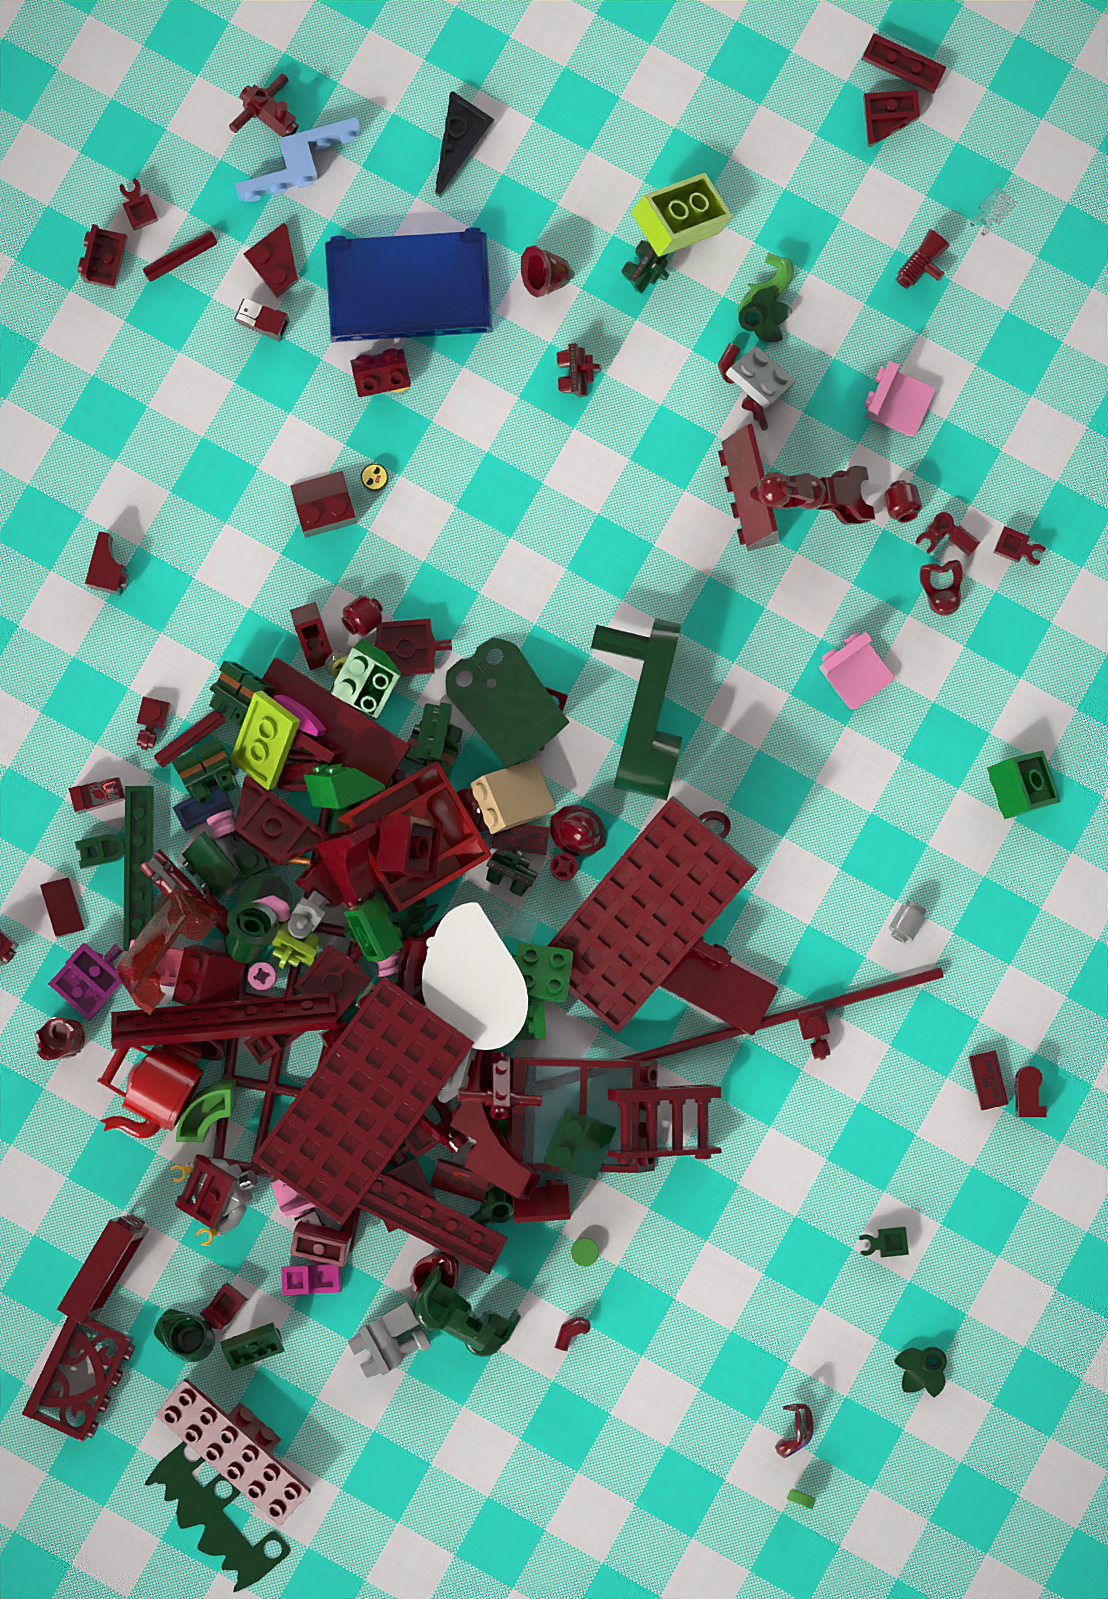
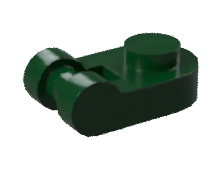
M114 834L75 842L76 851H79L81 858L78 861L80 869L113 863L124 857V840ZM97 846L98 856L91 857L90 848Z

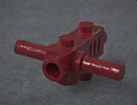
M280 74L266 89L259 88L255 84L252 87L247 85L239 96L243 101L244 111L229 124L230 130L237 133L251 118L257 117L281 137L295 134L299 128V125L295 122L296 117L287 110L288 104L286 102H276L273 98L289 82L287 76Z
M495 1052L491 1055L489 1065L490 1089H486V1091L458 1089L457 1094L458 1101L485 1103V1106L490 1108L492 1118L499 1120L506 1119L509 1108H513L514 1105L537 1107L542 1105L541 1095L515 1094V1091L510 1090V1056L504 1052Z

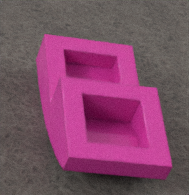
M274 695L273 700L301 720L298 729L314 736L325 735L326 728L306 707L285 695Z
M322 1264L281 1267L282 1295L342 1292L341 1266Z

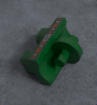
M641 240L635 251L637 256L642 258L638 265L630 261L626 262L621 270L623 276L631 282L634 289L643 293L649 283L654 285L658 278L666 281L670 276L665 270L669 263L665 259L668 254L658 257L648 241Z
M519 847L516 854L509 850L505 851L504 856L494 852L486 867H489L486 881L500 885L503 876H508L514 879L509 890L520 897L523 896L528 887H532L538 873L528 868L531 861L522 857L525 849Z

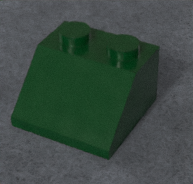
M205 831L181 854L186 859L182 864L192 876L197 873L203 880L199 884L203 890L209 889L211 894H214L218 899L244 879L239 870Z
M564 1107L545 1154L544 1163L572 1174L596 1180L616 1127Z

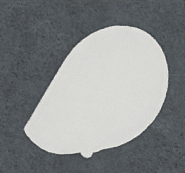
M475 902L460 905L445 915L436 930L435 936L430 937L426 942L429 948L422 972L424 1000L427 1008L475 1042L471 1048L482 1050L500 1048L515 1038L525 1022L528 1010L526 984L517 964L480 905Z

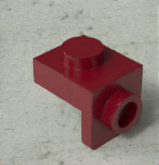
M227 1282L223 1284L210 1304L202 1309L200 1315L205 1318V1322L211 1328L222 1331L232 1324L249 1299Z

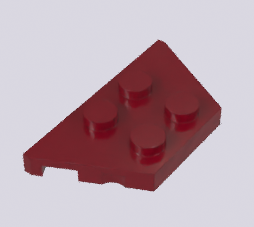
M249 775L245 776L234 834L279 866L317 849L315 844L330 836V834L274 793L264 788Z

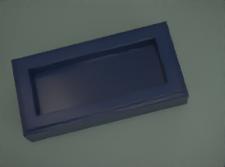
M218 784L209 788L213 797L211 801L200 805L193 796L172 807L185 832L207 822V819L213 815L234 808L228 793L222 792Z

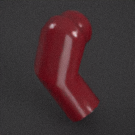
M732 343L728 344L718 362L721 376L729 384L735 382L726 375V372L735 364L734 361L741 350Z
M576 1316L561 1325L555 1348L568 1351L572 1337L581 1333L585 1335L590 1331V1321Z

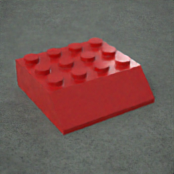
M438 760L338 817L344 830L368 823L373 824L377 833L373 834L369 839V861L374 877L379 885L378 889L392 913L400 912L492 857L490 850ZM383 815L413 816L442 824L435 879L397 875L376 870L377 853L380 844V826Z

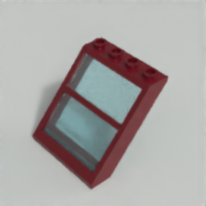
M561 1057L510 1058V1090L515 1091V1094L541 1095L542 1105L541 1107L514 1105L513 1108H509L508 1144L521 1160L535 1171H564L544 1163V1157L563 1109L566 1107L616 1127L608 1150H621L620 1107H618V1102L608 1100V1089L657 1086L658 1060ZM634 1102V1107H632V1149L646 1148V1106L643 1105V1102ZM607 1151L599 1172L642 1173L655 1171L656 1157L635 1158V1163H618V1159L608 1156Z

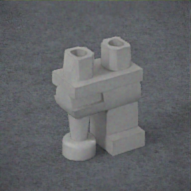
M408 1300L360 1328L359 1333L348 1341L354 1355L368 1348L373 1357L360 1364L366 1378L378 1375L379 1373L384 1375L397 1368L405 1357L418 1348L424 1352L432 1347L422 1327L413 1332V1339L399 1344L396 1336L419 1324Z

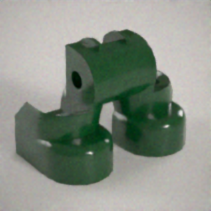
M434 1265L414 1301V1313L419 1323L430 1330H442L464 1342L467 1349L473 1355L487 1357L497 1353L510 1340L521 1318L520 1313L514 1309L510 1318L506 1319L489 1309L488 1312L484 1311L481 1318H478L475 1312L471 1311L472 1306L470 1302L461 1297L458 1291L440 1282L441 1271L437 1265Z

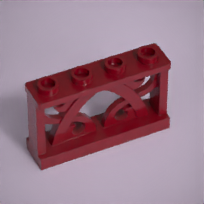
M67 1317L22 1415L37 1420L83 1443L88 1437L92 1439L98 1429L99 1423L96 1422L100 1411L103 1413L106 1411L111 1401V1397L107 1396L111 1387H117L123 1375V1371L120 1370L123 1361H129L134 1352L135 1346L132 1345L134 1337L95 1319H91L83 1324L101 1332L91 1342L78 1329L80 1323ZM106 1338L113 1339L118 1346L116 1355L112 1358L106 1356L105 1352L109 1346L102 1347L97 1351L95 1346L98 1342ZM71 1347H75L77 1353L81 1348L84 1349V1352L78 1358L74 1359L69 1356V1349ZM88 1356L94 1370L96 1385L84 1392L69 1396V1381L58 1369L61 1364L75 1365L82 1362ZM113 1365L106 1378L104 1366ZM59 1381L63 1384V1397H59L61 1389L58 1392L52 1389L54 1382ZM98 1395V1398L92 1408L91 1405L86 1401ZM68 1406H72L71 1412L76 1419L78 1410H83L86 1413V1419L82 1425L72 1426L69 1424L66 1418V1408ZM40 1407H60V1420L39 1411Z

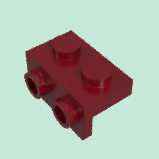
M92 224L91 231H87L84 238V247H87L85 257H81L78 264V273H81V278L85 283L116 289L128 239L126 234L103 230L98 225Z
M391 348L380 354H363L356 359L350 360L358 397L411 386L403 349Z

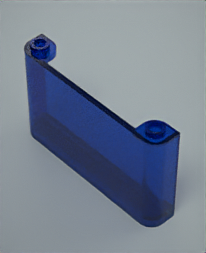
M471 227L465 229V232L346 239L345 236H333L330 238V241L325 243L331 343L493 333L487 234L482 232L481 228Z

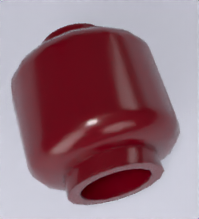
M899 480L893 482L884 493L883 498L890 518L900 523H906L918 517V513L922 509V502L916 485Z
M361 595L343 608L341 620L344 627L352 635L365 636L382 622L381 612L383 608L377 599H370L367 596Z

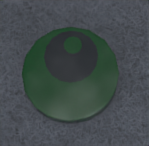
M258 873L250 876L242 883L237 893V905L268 896H276L287 902L291 910L292 894L289 886L282 878L272 873Z

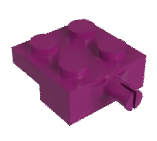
M83 942L48 985L83 1017L91 1021L127 981L113 964V961L123 950L114 943L105 955H102Z

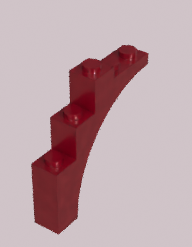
M477 1049L475 1060H471L467 1076L470 1078L467 1088L464 1090L486 1091V1089H490L489 1065L494 1049ZM463 1101L454 1110L452 1115L453 1121L450 1126L477 1141L469 1149L464 1167L516 1198L529 1200L541 1175L525 1164L513 1151L502 1134L497 1120L490 1115L489 1106H485L483 1102Z

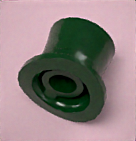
M246 902L235 906L227 917V926L230 931L224 940L225 950L231 958L242 963H252L259 960L263 956L265 946L274 941L279 930V922L273 910L258 902Z

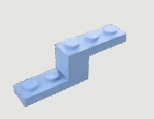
M357 117L279 138L287 169L235 183L240 201L254 202L261 199L262 195L269 193L279 195L285 193L287 188L294 186L304 188L312 185L313 181L318 180L310 149L323 150L335 142L349 143L356 140L357 136H361Z

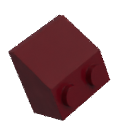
M343 471L290 485L305 538L357 523Z
M383 815L380 826V844L377 853L376 870L397 875L435 879L442 824L413 816Z
M199 944L185 947L172 1001L183 1005L237 1001L246 963L234 960L227 953Z
M562 1179L546 1180L545 1186L535 1187L529 1200L518 1199L513 1196L514 1223L570 1220L568 1184H563Z

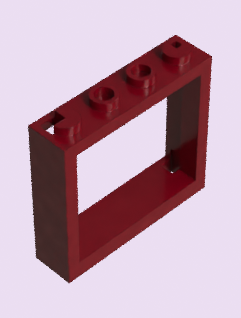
M131 1214L109 1220L56 1310L80 1324L98 1317L149 1231L144 1226L145 1221Z

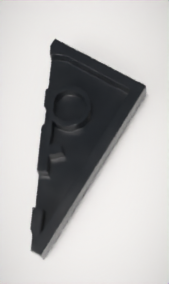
M451 91L449 95L439 171L436 180L435 194L440 198L495 123V119L454 91Z

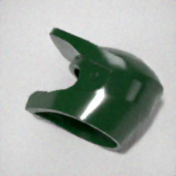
M167 1309L159 1318L154 1329L155 1337L169 1352L183 1361L199 1362L209 1356L215 1345V1336L212 1328L200 1317L190 1313Z

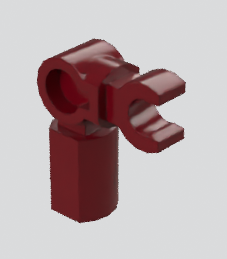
M947 512L937 514L933 522L927 527L929 531L920 534L915 542L918 545L924 539L929 540L931 546L927 549L926 553L930 554L936 547V540L938 538L942 540L947 534L949 535L948 540L968 557L981 543L961 525L958 527L954 525L953 517Z

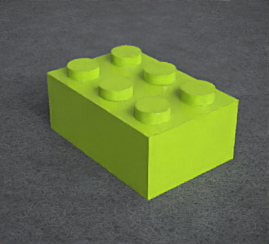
M705 172L643 195L631 211V214L658 257L719 234L733 218Z

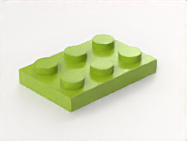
M262 690L254 692L230 761L267 790L275 788L301 720Z

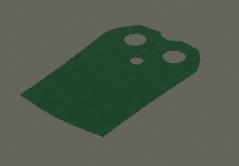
M491 638L478 646L472 657L460 659L446 673L447 696L482 736L506 769L542 748L570 723L547 692L520 649L512 642ZM492 649H500L503 653V659L498 664L492 665L487 662V653ZM462 671H469L473 675L472 682L465 687L459 686L456 682L457 675ZM488 679L496 680L495 687H487Z

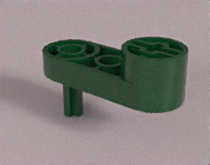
M655 618L650 637L596 624L591 644L592 649L644 661L613 788L667 801L682 737L657 731L656 727L682 624Z

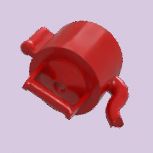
M187 1042L164 1044L162 1047L154 1045L151 1051L143 1047L117 1049L102 1077L98 1078L97 1082L125 1098L122 1108L145 1119V1121L140 1123L123 1116H111L99 1120L105 1124L104 1132L118 1128L139 1139L150 1138L161 1128L172 1132L188 1107L204 1074V1070L197 1066L203 1051ZM132 1048L146 1056L134 1064L130 1070L125 1093L111 1085V1082L129 1049Z

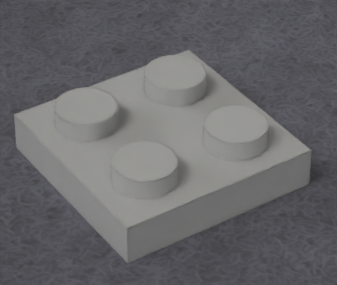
M757 346L753 347L726 372V375L765 410L791 389L796 382L785 369L777 365L766 352Z

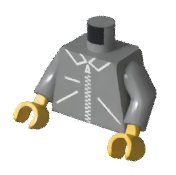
M208 1157L213 1164L236 1177L238 1181L218 1226L210 1230L202 1228L196 1233V1237L204 1232L210 1235L209 1240L202 1243V1246L210 1245L214 1236L218 1235L220 1237L239 1225L247 1211L246 1204L252 1201L249 1189L258 1183L257 1176L252 1170L242 1173L238 1164L229 1165L225 1160ZM189 1162L188 1166L185 1167L179 1164L173 1165L170 1170L179 1168L183 1174L180 1178L172 1179V1181L180 1182L185 1178V1175L191 1174L194 1167L192 1162ZM204 1172L195 1190V1199H197L207 1176Z

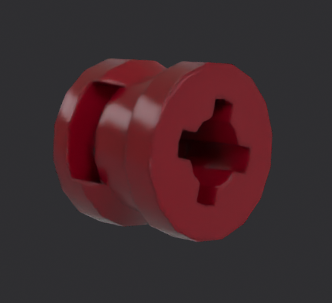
M569 853L556 854L551 860L550 871L557 880L568 881L577 872V861Z

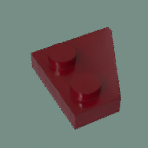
M918 90L864 93L867 147L874 146L917 121L920 117Z
M285 223L243 253L244 257L276 298L298 282L289 232Z

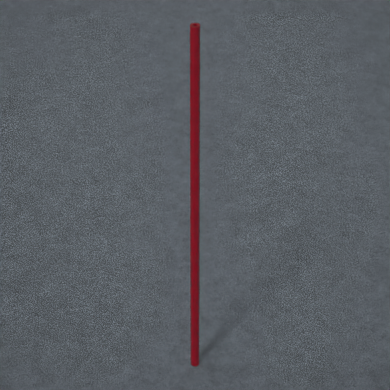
M941 967L766 1016L763 1017L756 1031L796 1020L797 1011L823 1005L824 1010L828 1011L944 978ZM731 1026L619 1059L656 1060L747 1033ZM588 1067V1079L624 1068ZM580 1070L536 1082L535 1094L580 1081Z

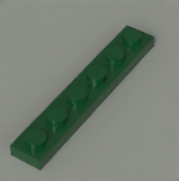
M125 786L123 951H129L132 939L152 943L153 882L140 869V866L145 861L149 862L153 858V786Z

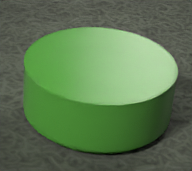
M581 1238L573 1244L571 1256L578 1265L590 1266L597 1260L599 1249L593 1240Z
M791 1489L786 1498L812 1510L816 1502L814 1497L795 1489Z

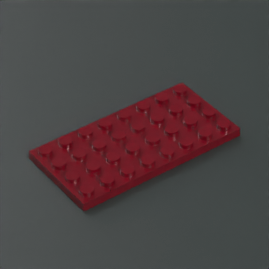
M672 796L547 945V947L569 949L573 952L568 990L615 1032L619 1033L757 872L758 868L677 798Z
M383 976L254 1154L252 1160L343 1225L475 1042Z

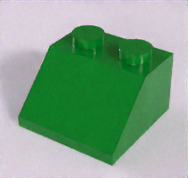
M1043 750L1013 757L987 767L989 780L994 788L998 807L1003 814L1004 820L1061 802Z
M328 763L318 764L312 767V772L304 775L312 805L317 807L341 809L386 790L385 785L355 768L342 767V764L329 766Z
M379 896L371 897L367 901L343 911L367 961L382 962L403 947L400 941L403 938L402 933L396 924H392L388 916L390 909L384 899L380 900Z

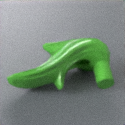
M768 252L765 263L777 267L776 273L772 278L763 283H748L751 289L741 300L738 307V315L744 306L750 304L753 295L761 289L772 288L774 292L773 301L779 297L792 280L794 274L793 263L788 258Z

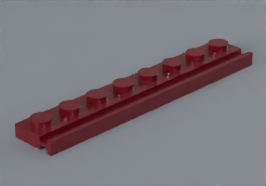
M335 992L111 1012L112 1049L337 1029Z
M382 1172L356 1206L487 1274L491 1273L508 1239L507 1236Z

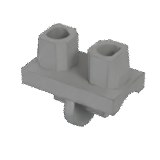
M313 891L308 900L302 897L288 919L289 933L296 938H305L310 933H313L326 913L321 909L327 902V899L316 891Z

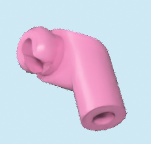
M268 896L251 901L270 907L276 914L278 921H286L290 917L289 905L276 896Z

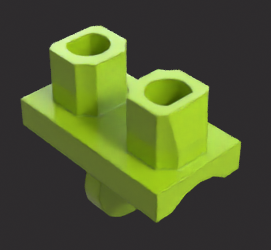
M283 921L279 926L276 938L269 944L275 947L273 955L281 959L278 967L284 969L288 963L298 967L300 961L311 966L316 959L320 938L310 933L301 942L293 938L289 933V921Z

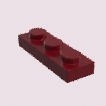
M873 33L861 59L933 94L946 70V66Z

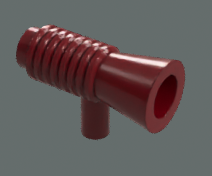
M929 229L918 250L914 251L907 262L900 268V271L897 272L898 276L895 280L902 287L908 289L910 286H914L917 280L926 272L939 282L945 272L931 262L950 247L949 243L937 232Z

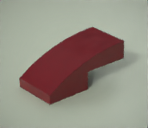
M306 1032L252 1036L244 1044L259 1065H261Z

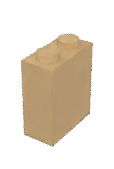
M536 759L486 774L470 783L473 795L483 813L484 822L491 834L541 818L556 810Z

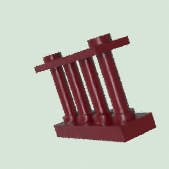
M699 1084L608 1089V1100L618 1102V1107H620L621 1150H608V1156L617 1158L618 1163H635V1158L695 1155V1159H711V1154H722L720 1147L709 1145L708 1103H711V1098H721V1086ZM686 1099H695V1103H697V1146H683V1104H686ZM669 1100V1104H672V1147L658 1148L657 1106L660 1105V1101ZM634 1102H643V1105L646 1106V1148L632 1149V1107H634Z

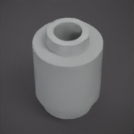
M907 900L905 905H901L889 926V929L892 931L891 936L902 943H905L907 940L913 941L926 919L924 915L927 911L919 904Z

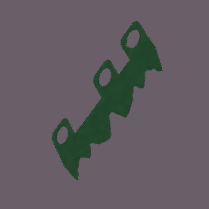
M183 1441L157 1464L146 1480L145 1485L149 1486L154 1483L165 1484L164 1500H179L176 1515L180 1529L200 1524L205 1525L197 1549L211 1556H226L221 1569L236 1570L238 1572V1582L233 1589V1592H238L263 1578L289 1555L290 1548L276 1532H270L252 1547L222 1511L239 1496L240 1491L230 1483L232 1486L231 1495L226 1499L218 1498L214 1493L215 1485L219 1481L229 1482L221 1474H218L205 1487H202L191 1473L206 1460L200 1457L195 1462L187 1461L184 1458L183 1451L188 1444ZM270 1540L279 1542L282 1547L281 1554L274 1559L268 1558L264 1554V1545Z

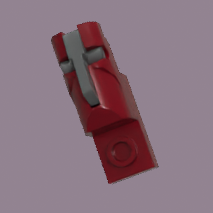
M159 849L153 854L154 857L149 862L145 861L140 866V869L198 929L207 921L208 916L195 901L196 895L199 892L202 894V892Z

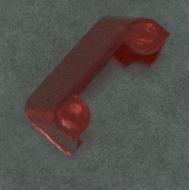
M185 889L173 890L165 898L117 967L118 977L130 997L139 1008L149 1015L166 995L160 987V979L163 974L155 968L181 933L190 940H201L214 928L222 917L220 913Z

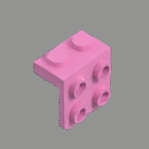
M889 361L887 367L881 366L875 382L879 383L876 392L870 391L864 406L868 408L865 417L913 437L918 432L935 389L930 385L897 372L899 364Z
M866 631L861 635L856 632L844 641L846 646L838 652L834 648L822 657L824 662L819 667L848 708L852 710L881 691L894 679L893 674L870 645L872 639Z

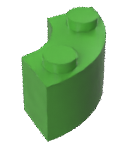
M224 1080L211 1084L201 1090L191 1100L179 1121L176 1142L203 1143L213 1122L232 1115L236 1107V1080Z

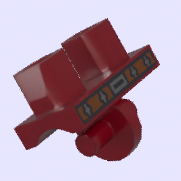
M577 343L568 344V349L556 353L558 367H570V376L559 377L558 390L562 393L575 394L578 397H587V383L594 382V374L601 372V365L593 363V355H585V348L578 347Z

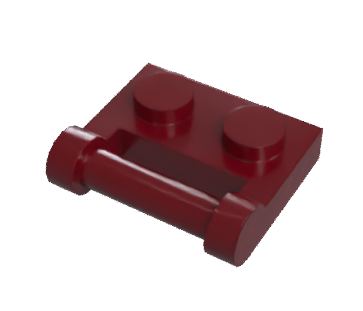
M197 1154L192 1162L194 1165L182 1194L178 1195L175 1206L210 1229H214L221 1220L238 1179L213 1164L208 1157ZM204 1172L207 1176L194 1204L192 1197Z

